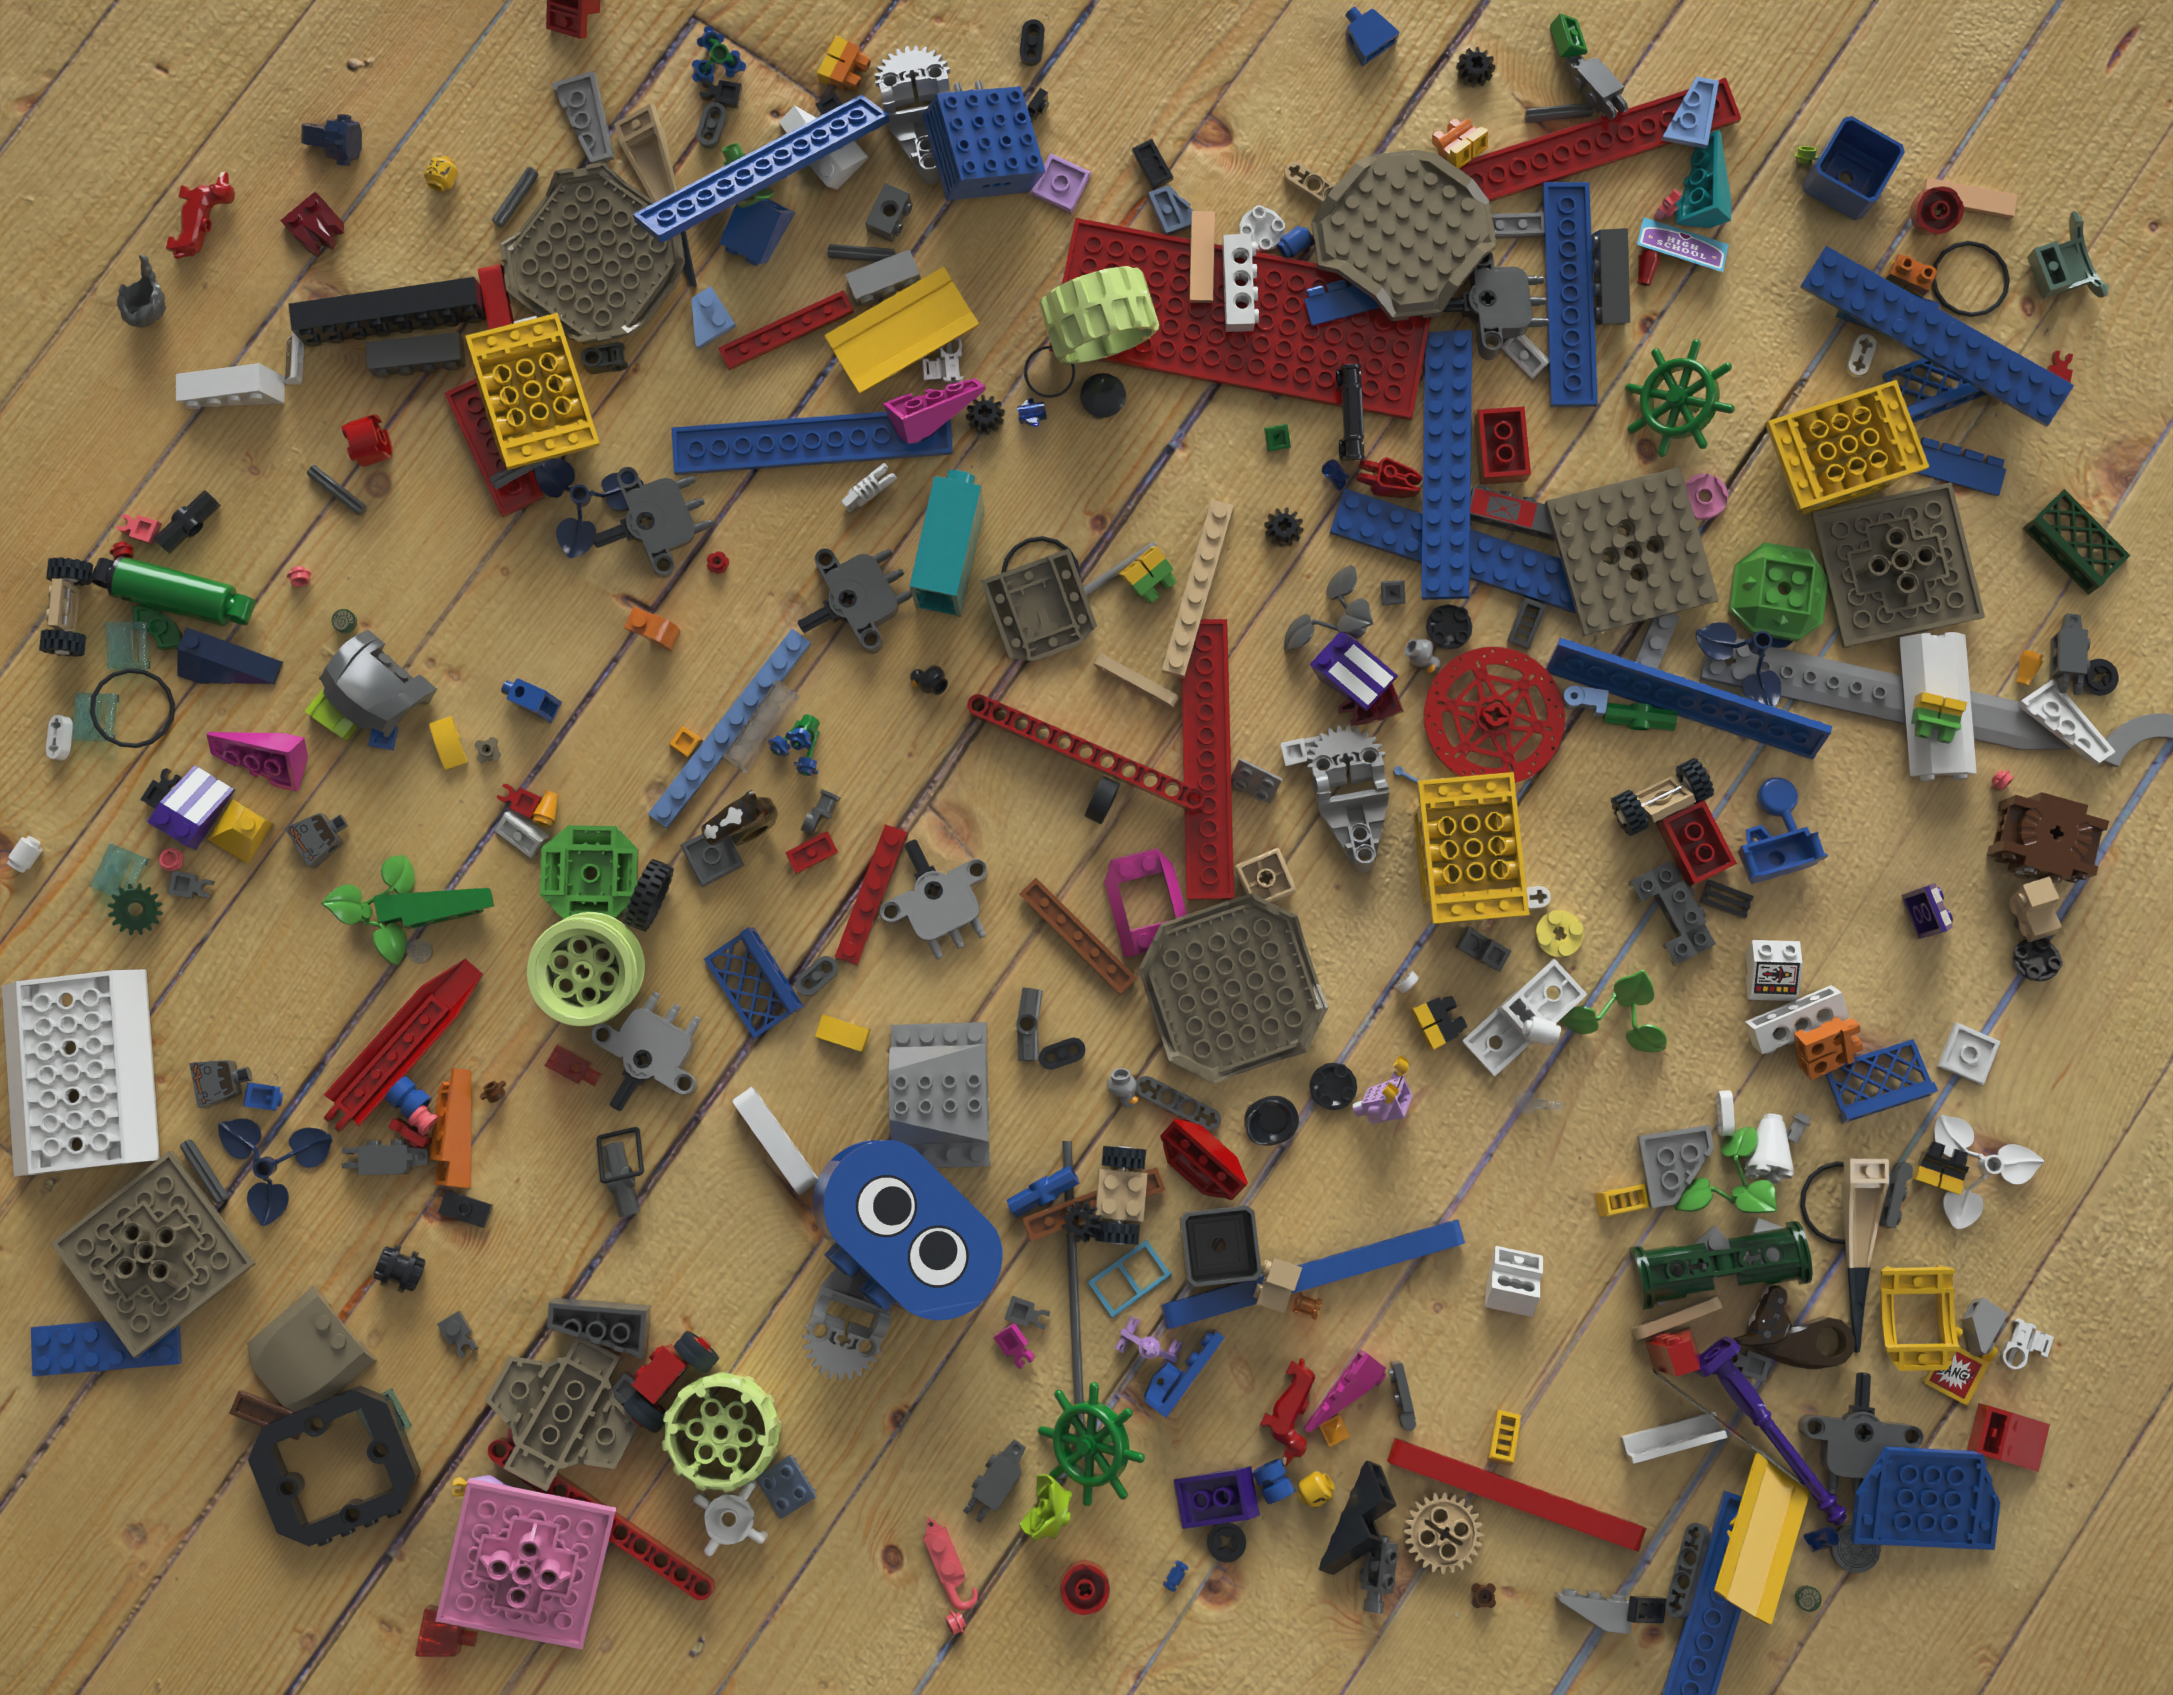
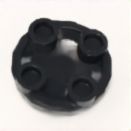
M1099 373L1091 376L1084 382L1081 388L1080 400L1089 414L1093 415L1096 419H1103L1117 414L1122 409L1126 401V391L1123 383L1117 377L1107 373Z
M1449 604L1433 609L1426 624L1428 637L1440 648L1449 650L1460 648L1466 644L1471 637L1473 628L1468 611L1464 607Z
M2046 937L2032 942H2028L2025 939L2017 944L2013 951L2012 961L2015 969L2023 977L2031 981L2042 982L2050 980L2057 975L2063 965L2059 951Z
M1326 1063L1317 1068L1312 1074L1310 1093L1314 1101L1322 1108L1339 1110L1348 1106L1355 1098L1357 1081L1353 1072L1344 1064Z

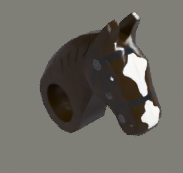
M751 789L740 799L730 803L716 816L706 822L701 827V831L710 845H716L731 837L736 846L743 845L772 828L776 823L778 811L771 798L756 797V794Z
M1779 1285L1766 1286L1748 1320L1745 1335L1733 1338L1739 1345L1752 1346L1765 1356L1782 1364L1816 1370L1845 1363L1853 1354L1855 1338L1851 1328L1839 1319L1821 1316L1792 1326L1786 1310L1788 1292ZM1831 1327L1839 1337V1345L1833 1354L1825 1356L1818 1350L1816 1338L1822 1329Z

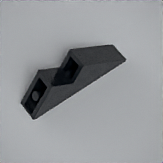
M1367 1460L1361 1467L1360 1474L1354 1488L1350 1492L1345 1509L1340 1515L1335 1532L1332 1534L1328 1548L1320 1561V1571L1334 1575L1383 1543L1375 1520L1397 1505L1381 1465Z

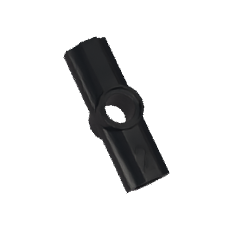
M204 490L188 506H183L174 512L171 522L154 537L155 541L170 554L187 537H193L203 528V522L221 505Z

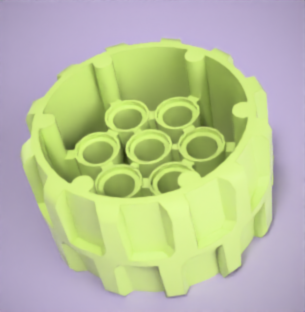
M1123 266L1092 272L1054 288L1040 301L1041 313L1054 355L1063 364L1090 362L1121 353L1148 340L1159 328L1152 298L1144 274L1139 268Z
M727 1371L702 1377L684 1387L678 1393L670 1409L665 1412L663 1421L666 1422L665 1438L661 1445L663 1451H668L674 1464L672 1471L677 1476L683 1475L695 1483L696 1489L700 1491L712 1489L723 1490L727 1493L752 1480L754 1481L774 1459L777 1453L779 1433L782 1430V1421L778 1420L776 1409L773 1405L775 1399L772 1394H766L755 1384L754 1378L729 1374ZM716 1386L738 1390L743 1394L741 1400H734L725 1406L723 1399L713 1396L711 1392ZM695 1394L698 1397H704L705 1401L700 1408L702 1416H697L689 1422L682 1418L686 1405ZM751 1400L762 1415L765 1425L764 1433L759 1432L757 1426L753 1423L746 1422V1418L750 1413L748 1402ZM709 1402H715L719 1406L717 1415H711L708 1412L707 1406ZM734 1405H739L743 1409V1416L741 1418H736L732 1415L731 1409ZM694 1422H699L703 1425L704 1431L701 1435L693 1432L692 1425ZM723 1425L728 1429L726 1438H721L717 1435V1426ZM743 1428L751 1430L753 1437L750 1441H745L741 1438L740 1433ZM680 1430L685 1431L690 1440L698 1441V1445L694 1450L695 1462L689 1458L683 1447ZM758 1440V1444L764 1445L756 1464L748 1470L745 1465L740 1466L739 1463L744 1455L742 1447H748ZM703 1445H708L712 1448V1457L706 1458L702 1455L701 1448ZM728 1448H732L737 1452V1459L735 1461H730L726 1458L725 1452ZM719 1457L722 1465L732 1467L733 1473L730 1476H720L706 1472L702 1468L704 1464L711 1463Z

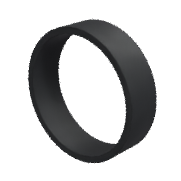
M1044 346L1033 351L1027 358L1024 366V377L1028 387L1034 393L1042 397L1054 398L1063 395L1072 386L1076 373L1074 363L1071 364L1072 378L1062 392L1054 395H1045L1036 391L1028 379V365L1036 353L1045 349H1052V346Z

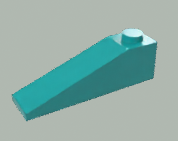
M1717 130L1710 133L1706 149L1699 147L1694 149L1690 161L1692 168L1689 177L1684 179L1685 189L1677 203L1676 223L1678 225L1713 228L1731 221V195L1721 132Z

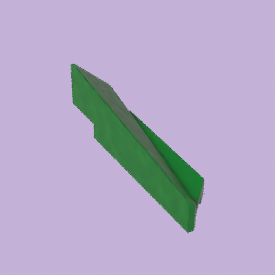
M490 888L374 896L378 923L387 925L402 921L403 927L408 929L484 912V909L495 907Z

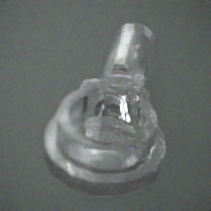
M1528 1090L1519 1092L1514 1100L1516 1109L1522 1114H1531L1536 1109L1562 1111L1563 1102L1538 1099L1533 1092Z

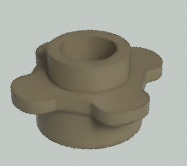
M490 737L486 741H476L475 748L478 750L477 759L479 762L485 763L487 760H498L501 753L499 752L498 740L496 738Z

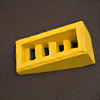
M1645 1184L1595 1193L1598 1215L1600 1217L1649 1208ZM1633 1191L1637 1193L1639 1204L1635 1203ZM1624 1193H1627L1629 1206L1626 1204ZM1615 1195L1618 1198L1619 1208H1617Z
M1497 1410L1488 1452V1461L1509 1466L1514 1463L1522 1415ZM1501 1419L1514 1422V1426L1501 1424ZM1499 1430L1512 1432V1436L1500 1434ZM1498 1440L1510 1442V1446L1498 1444L1497 1442ZM1496 1449L1508 1452V1456L1496 1454Z

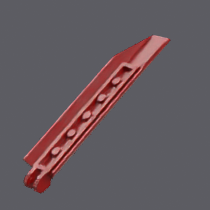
M464 959L423 984L325 1092L324 1096L333 1101L334 1106L324 1116V1119L329 1122L342 1110L345 1115L335 1126L338 1132L342 1131L352 1119L360 1126L384 1100L393 1085L409 1072L458 1017L483 973L467 959Z

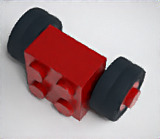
M690 1331L684 1332L674 1346L669 1344L657 1347L649 1357L652 1360L649 1365L641 1366L633 1375L635 1381L632 1383V1386L636 1391L625 1402L624 1408L638 1426L657 1433L666 1423L663 1421L666 1410L658 1402L663 1399L690 1366L706 1374L719 1360V1356L711 1348L712 1345L704 1337H698Z

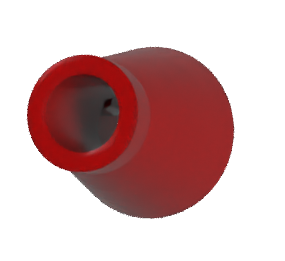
M1642 250L1641 255H1638L1637 284L1651 285V281L1661 261L1659 252Z

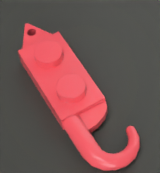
M928 1517L926 1534L923 1536V1539L949 1601L959 1610L970 1609L977 1602V1589H972L973 1595L968 1602H963L959 1599L955 1588L964 1581L965 1571L946 1526L942 1527L931 1517Z

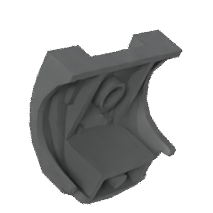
M368 629L348 640L333 655L323 669L319 679L324 686L323 694L342 715L364 730L371 727L383 732L385 737H389L398 722L410 709L419 703L426 702L428 704L431 702L437 688L421 674L414 678L411 677L406 670L402 669L390 656L382 651L385 643Z

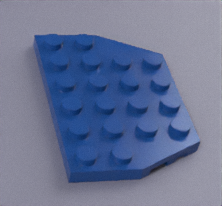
M1884 1447L1855 1493L1850 1541L1853 1544L1995 1550L2000 1500L1994 1491L1992 1478L1986 1469L1987 1464L1983 1454L1966 1450Z

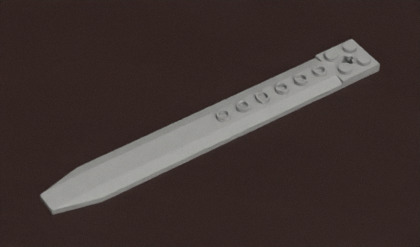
M1737 638L1735 644L1741 643L1745 640ZM1748 645L1733 648L1731 658L1734 659V663L1726 666L1725 661L1714 660L1705 654L1700 679L1742 688L1743 682L1748 675L1757 674L1756 668L1759 655L1753 654ZM1771 646L1766 650L1761 673L1771 670L1778 675L1781 681L1780 697L1906 725L1902 675ZM1970 691L1974 740L2017 750L2071 749V747L2017 705L2018 701Z

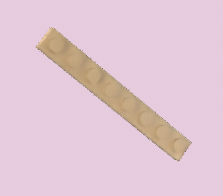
M1211 499L1162 667V673L1185 678L1234 505Z

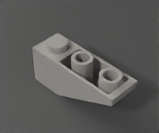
M1563 1588L1562 1592H1555V1597L1603 1630L1631 1634L1632 1622L1627 1621L1629 1600H1626V1596L1611 1594V1598L1602 1597V1593L1587 1591V1595L1577 1594V1590Z

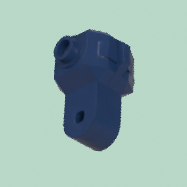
M337 114L336 119L327 120L325 125L302 123L301 143L322 147L326 157L335 159L337 165L350 166V161L358 159L360 156L362 130L359 122L351 120V115Z

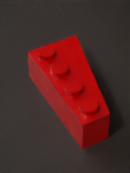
M1690 1327L1672 1333L1659 1332L1651 1335L1650 1340L1645 1341L1654 1370L1677 1377L1700 1369V1354Z

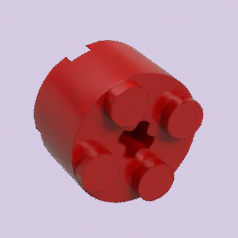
M1945 186L1934 187L1920 192L1914 199L1910 209L1913 227L1927 235L1949 232L1960 223L1964 214V204L1958 193L1952 188ZM1937 207V210L1940 211V214L1936 215V213L1933 212V209Z
M377 414L365 416L341 426L342 433L350 446L347 448L350 459L352 461L357 460L362 467L392 458L389 455L393 453L389 434L386 429H381L379 423H382V420Z
M1079 1560L1065 1570L1060 1584L1061 1597L1065 1606L1078 1615L1096 1613L1105 1606L1109 1598L1110 1586L1108 1576L1100 1565L1092 1561ZM1089 1583L1090 1591L1085 1590L1084 1593L1081 1592L1080 1584L1085 1585Z

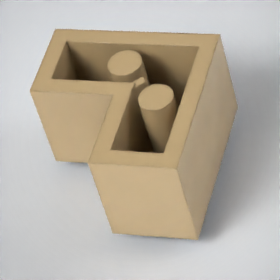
M2050 877L2022 885L2009 899L2010 909L2019 920L2020 932L2023 936H2026L2028 942L2054 935L2062 928L2053 908V905L2060 898Z
M1270 1256L1269 1261H1264L1261 1269V1274L1264 1275L1262 1283L1256 1284L1253 1297L1256 1298L1255 1303L1285 1313L1291 1292L1295 1291L1302 1267Z

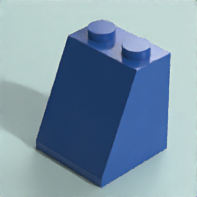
M769 198L743 208H739L736 203L719 243L726 246L725 250L734 255L739 253L745 256V261L752 265L765 264L771 257L795 212Z

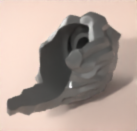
M139 255L142 278L127 287L124 284L120 285L117 307L121 311V318L124 322L131 326L143 328L159 320L163 316L166 306L164 301L165 295L156 281V276L152 271L148 257Z

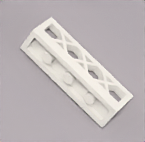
M1707 1413L1621 1436L1627 1461L1633 1464L1727 1438L1726 1431L1720 1428L1719 1422Z

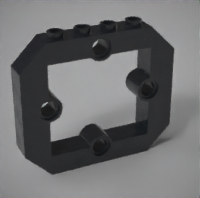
M363 1386L355 1387L267 1423L261 1428L248 1458L249 1465L276 1532L304 1545L312 1546L318 1544V1547L333 1541L332 1537L341 1534V1537H345L356 1531L355 1528L358 1526L370 1527L378 1523V1518L387 1515V1518H391L402 1512L401 1509L407 1504L421 1472L392 1398ZM362 1408L374 1438L367 1448V1456L373 1463H384L393 1488L364 1500L352 1499L342 1509L308 1522L298 1495L305 1487V1480L297 1472L288 1473L277 1442L302 1432L311 1437L320 1436L331 1427L334 1419ZM313 1417H318L322 1420L323 1425L321 1428L313 1424ZM377 1444H383L387 1448V1454L379 1453ZM288 1481L294 1485V1492H290L285 1488V1482ZM349 1509H356L359 1513V1518L351 1517Z

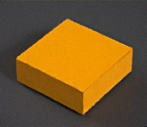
M681 726L669 743V746L689 759L702 739L684 726Z

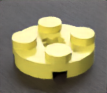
M1554 910L1540 918L1535 927V937L1540 950L1546 955L1554 958L1567 957L1576 952L1581 946L1584 928L1582 923L1572 913L1564 910ZM1555 928L1557 930L1562 928L1565 938H1560V941L1556 940V934L1553 933V930Z

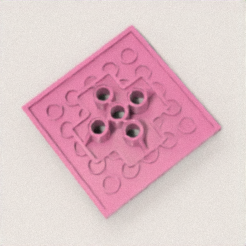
M469 1478L435 1621L583 1650L616 1508ZM531 1543V1544H533L536 1548H534V1549L527 1548V1547L525 1546V1544ZM502 1562L505 1564V1567H499L495 1563ZM520 1567H527L530 1571L524 1572L520 1570ZM544 1572H552L555 1576H547ZM515 1590H521V1591H523L525 1594L519 1595V1594H516L514 1591H515Z

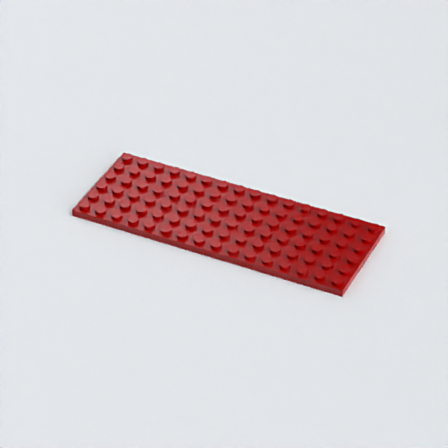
M1075 218L1062 284L1104 269L1123 266L1139 268L1144 274L1159 322L1158 331L1148 340L1131 349L1099 359L1098 361L1342 407V390L1336 389V369L1340 368L1341 365L1361 364L1363 411L1412 420L1431 317L1423 318L1422 315L1409 317V320L1391 321L1381 308L1311 326L1304 299L1308 298L1306 289L1322 285L1324 292L1327 293V283L1344 278L1337 273L1318 269L1317 263L1256 252V256H1252V264L1257 265V278H1253V287H1258V301H1254V309L1259 310V323H1255L1253 331L1226 332L1222 245L1214 244L1213 303H1189L1191 239ZM1237 257L1234 259V261L1238 264H1243L1246 262L1241 257ZM1239 279L1235 281L1238 286L1246 285L1244 280ZM1345 279L1347 287H1350L1349 282ZM1244 302L1236 303V306L1240 309L1248 307Z

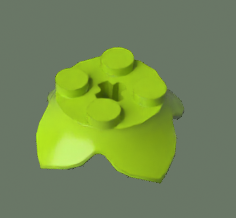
M1037 1474L1036 1494L1040 1502L1037 1507L1031 1508L1027 1512L1019 1526L1026 1535L1032 1537V1541L1046 1537L1056 1539L1061 1526H1067L1070 1520V1512L1067 1509L1071 1501L1072 1492L1064 1489L1050 1475Z

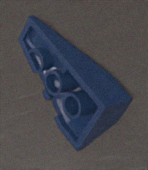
M186 627L178 647L177 676L199 684H275L283 662Z

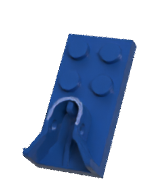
M1215 1329L1212 1333L1207 1331L1199 1342L1202 1345L1197 1353L1193 1350L1186 1359L1187 1367L1183 1372L1170 1362L1161 1367L1152 1376L1144 1393L1145 1402L1167 1418L1221 1344L1224 1337ZM1159 1378L1164 1379L1162 1384L1157 1383Z

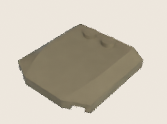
M1070 549L981 580L1009 658L1037 661L1080 645L1097 627Z
M316 1286L309 1289L247 1343L253 1371L281 1405L294 1412L337 1395L377 1360L365 1344L356 1339L331 1309V1303Z

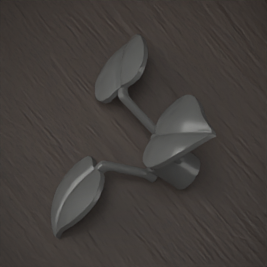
M1349 565L1340 570L1332 577L1327 586V596L1331 600L1338 598L1346 610L1339 619L1337 626L1316 619L1311 620L1308 614L1298 617L1291 623L1285 635L1284 649L1287 653L1301 648L1310 641L1314 633V625L1324 626L1341 633H1348L1354 639H1358L1364 635L1367 627L1374 624L1370 614L1369 603L1365 599H1357L1349 605L1344 601V595L1350 594L1356 585L1357 573L1354 566Z

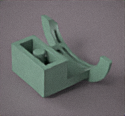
M2075 211L2071 213L2069 220L2071 241L2059 245L2055 241L2034 248L2027 257L2043 299L2087 285L2097 297L2103 298L2108 294L2109 286L2097 275L2086 249L2083 235V218Z

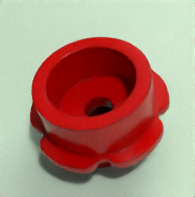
M118 542L113 545L110 555L113 556L114 560L121 556L132 558V550L134 548L132 545H127L126 542Z
M721 551L711 553L707 557V568L710 572L721 574L729 567V559Z

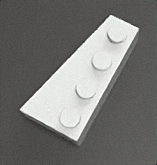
M260 363L176 374V401L185 405L187 409L193 410L200 409V407L284 404V376Z

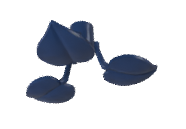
M550 459L535 468V476L541 490L547 496L558 498L566 490L570 492L572 501L577 505L578 520L566 518L559 523L556 530L559 545L567 557L572 559L585 554L594 544L592 536L596 534L594 524L590 521H582V507L590 503L592 496L606 497L607 504L612 509L618 511L627 510L628 507L618 485V473L609 474L602 480L601 487L605 493H598L593 490L588 491L587 487L581 484L568 487L575 480L573 467L562 459ZM625 474L621 480L624 484H631L635 478L631 474Z
M1723 622L1711 623L1696 631L1695 635L1699 647L1708 657L1714 660H1728L1733 655V648H1740L1745 645L1749 646L1753 654L1759 655L1756 668L1757 674H1750L1745 678L1742 685L1743 694L1747 699H1752L1756 702L1774 707L1777 705L1781 696V681L1774 671L1767 670L1761 673V667L1765 652L1770 646L1785 648L1793 641L1772 638L1768 632L1759 631L1752 639H1746L1741 643L1735 644L1737 639L1735 630L1732 626Z
M240 1118L218 1124L219 1137L226 1151L237 1159H246L253 1150L255 1156L253 1172L255 1176L268 1182V1184L265 1182L256 1183L247 1194L248 1206L261 1226H266L275 1221L288 1205L289 1194L287 1188L282 1184L272 1185V1179L269 1178V1176L276 1172L277 1164L295 1155L296 1161L301 1166L308 1168L318 1166L326 1159L333 1140L332 1136L322 1129L302 1128L294 1132L289 1138L288 1142L293 1150L292 1152L276 1160L269 1156L260 1159L258 1148L255 1145L260 1142L262 1135L259 1126L254 1121Z

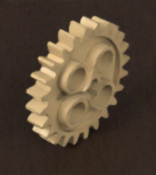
M1442 1491L1440 1498H1438L1436 1493L1432 1492V1500L1430 1501L1427 1497L1423 1496L1424 1504L1421 1505L1415 1502L1417 1510H1408L1413 1516L1412 1519L1404 1520L1410 1525V1528L1403 1529L1404 1533L1410 1535V1537L1404 1539V1542L1412 1544L1407 1549L1408 1552H1417L1413 1559L1416 1562L1423 1559L1421 1566L1425 1568L1430 1564L1432 1572H1435L1437 1566L1442 1574L1445 1573L1446 1567L1454 1573L1455 1565H1458L1463 1570L1464 1560L1470 1564L1472 1563L1469 1557L1470 1554L1478 1556L1474 1547L1482 1546L1477 1537H1482L1484 1534L1477 1531V1528L1483 1526V1524L1474 1521L1479 1514L1477 1512L1470 1513L1473 1508L1471 1504L1464 1507L1465 1499L1463 1497L1456 1502V1494L1454 1493L1448 1499L1444 1491ZM1438 1509H1443L1445 1512L1444 1519L1434 1521V1512ZM1429 1520L1443 1530L1446 1528V1531L1462 1541V1544L1457 1545L1446 1536H1441L1435 1529L1426 1525L1424 1521ZM1462 1522L1465 1523V1532L1461 1535L1455 1534V1525ZM1429 1530L1432 1532V1539L1424 1543L1421 1541L1420 1536L1424 1531ZM1446 1544H1452L1453 1552L1448 1556L1442 1555V1547Z

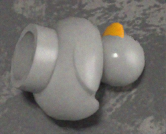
M1411 639L1407 643L1405 655L1409 657L1414 666H1425L1428 673L1439 670L1441 662L1437 657L1432 656L1433 645L1431 641L1427 639Z
M1125 1068L1113 1070L1111 1077L1107 1081L1108 1092L1115 1096H1120V1102L1126 1108L1133 1107L1138 1101V1097L1134 1094L1137 1084L1130 1075V1071Z

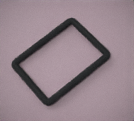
M638 1127L602 1134L596 1138L601 1183H611L640 1176L644 1173L640 1129ZM635 1132L639 1171L605 1179L601 1139Z

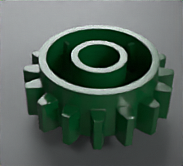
M129 883L127 890L119 887L120 894L118 896L115 894L111 895L115 902L108 903V907L113 908V911L108 913V917L116 918L112 925L120 924V932H123L126 928L129 929V935H132L134 930H138L139 934L143 935V928L152 931L150 924L152 922L159 924L158 919L155 918L156 915H163L162 911L157 910V907L163 905L162 902L155 901L159 896L158 893L151 895V887L148 886L143 890L141 883H138L137 888H133L131 883ZM130 904H141L143 907L142 912L139 915H131L128 912Z

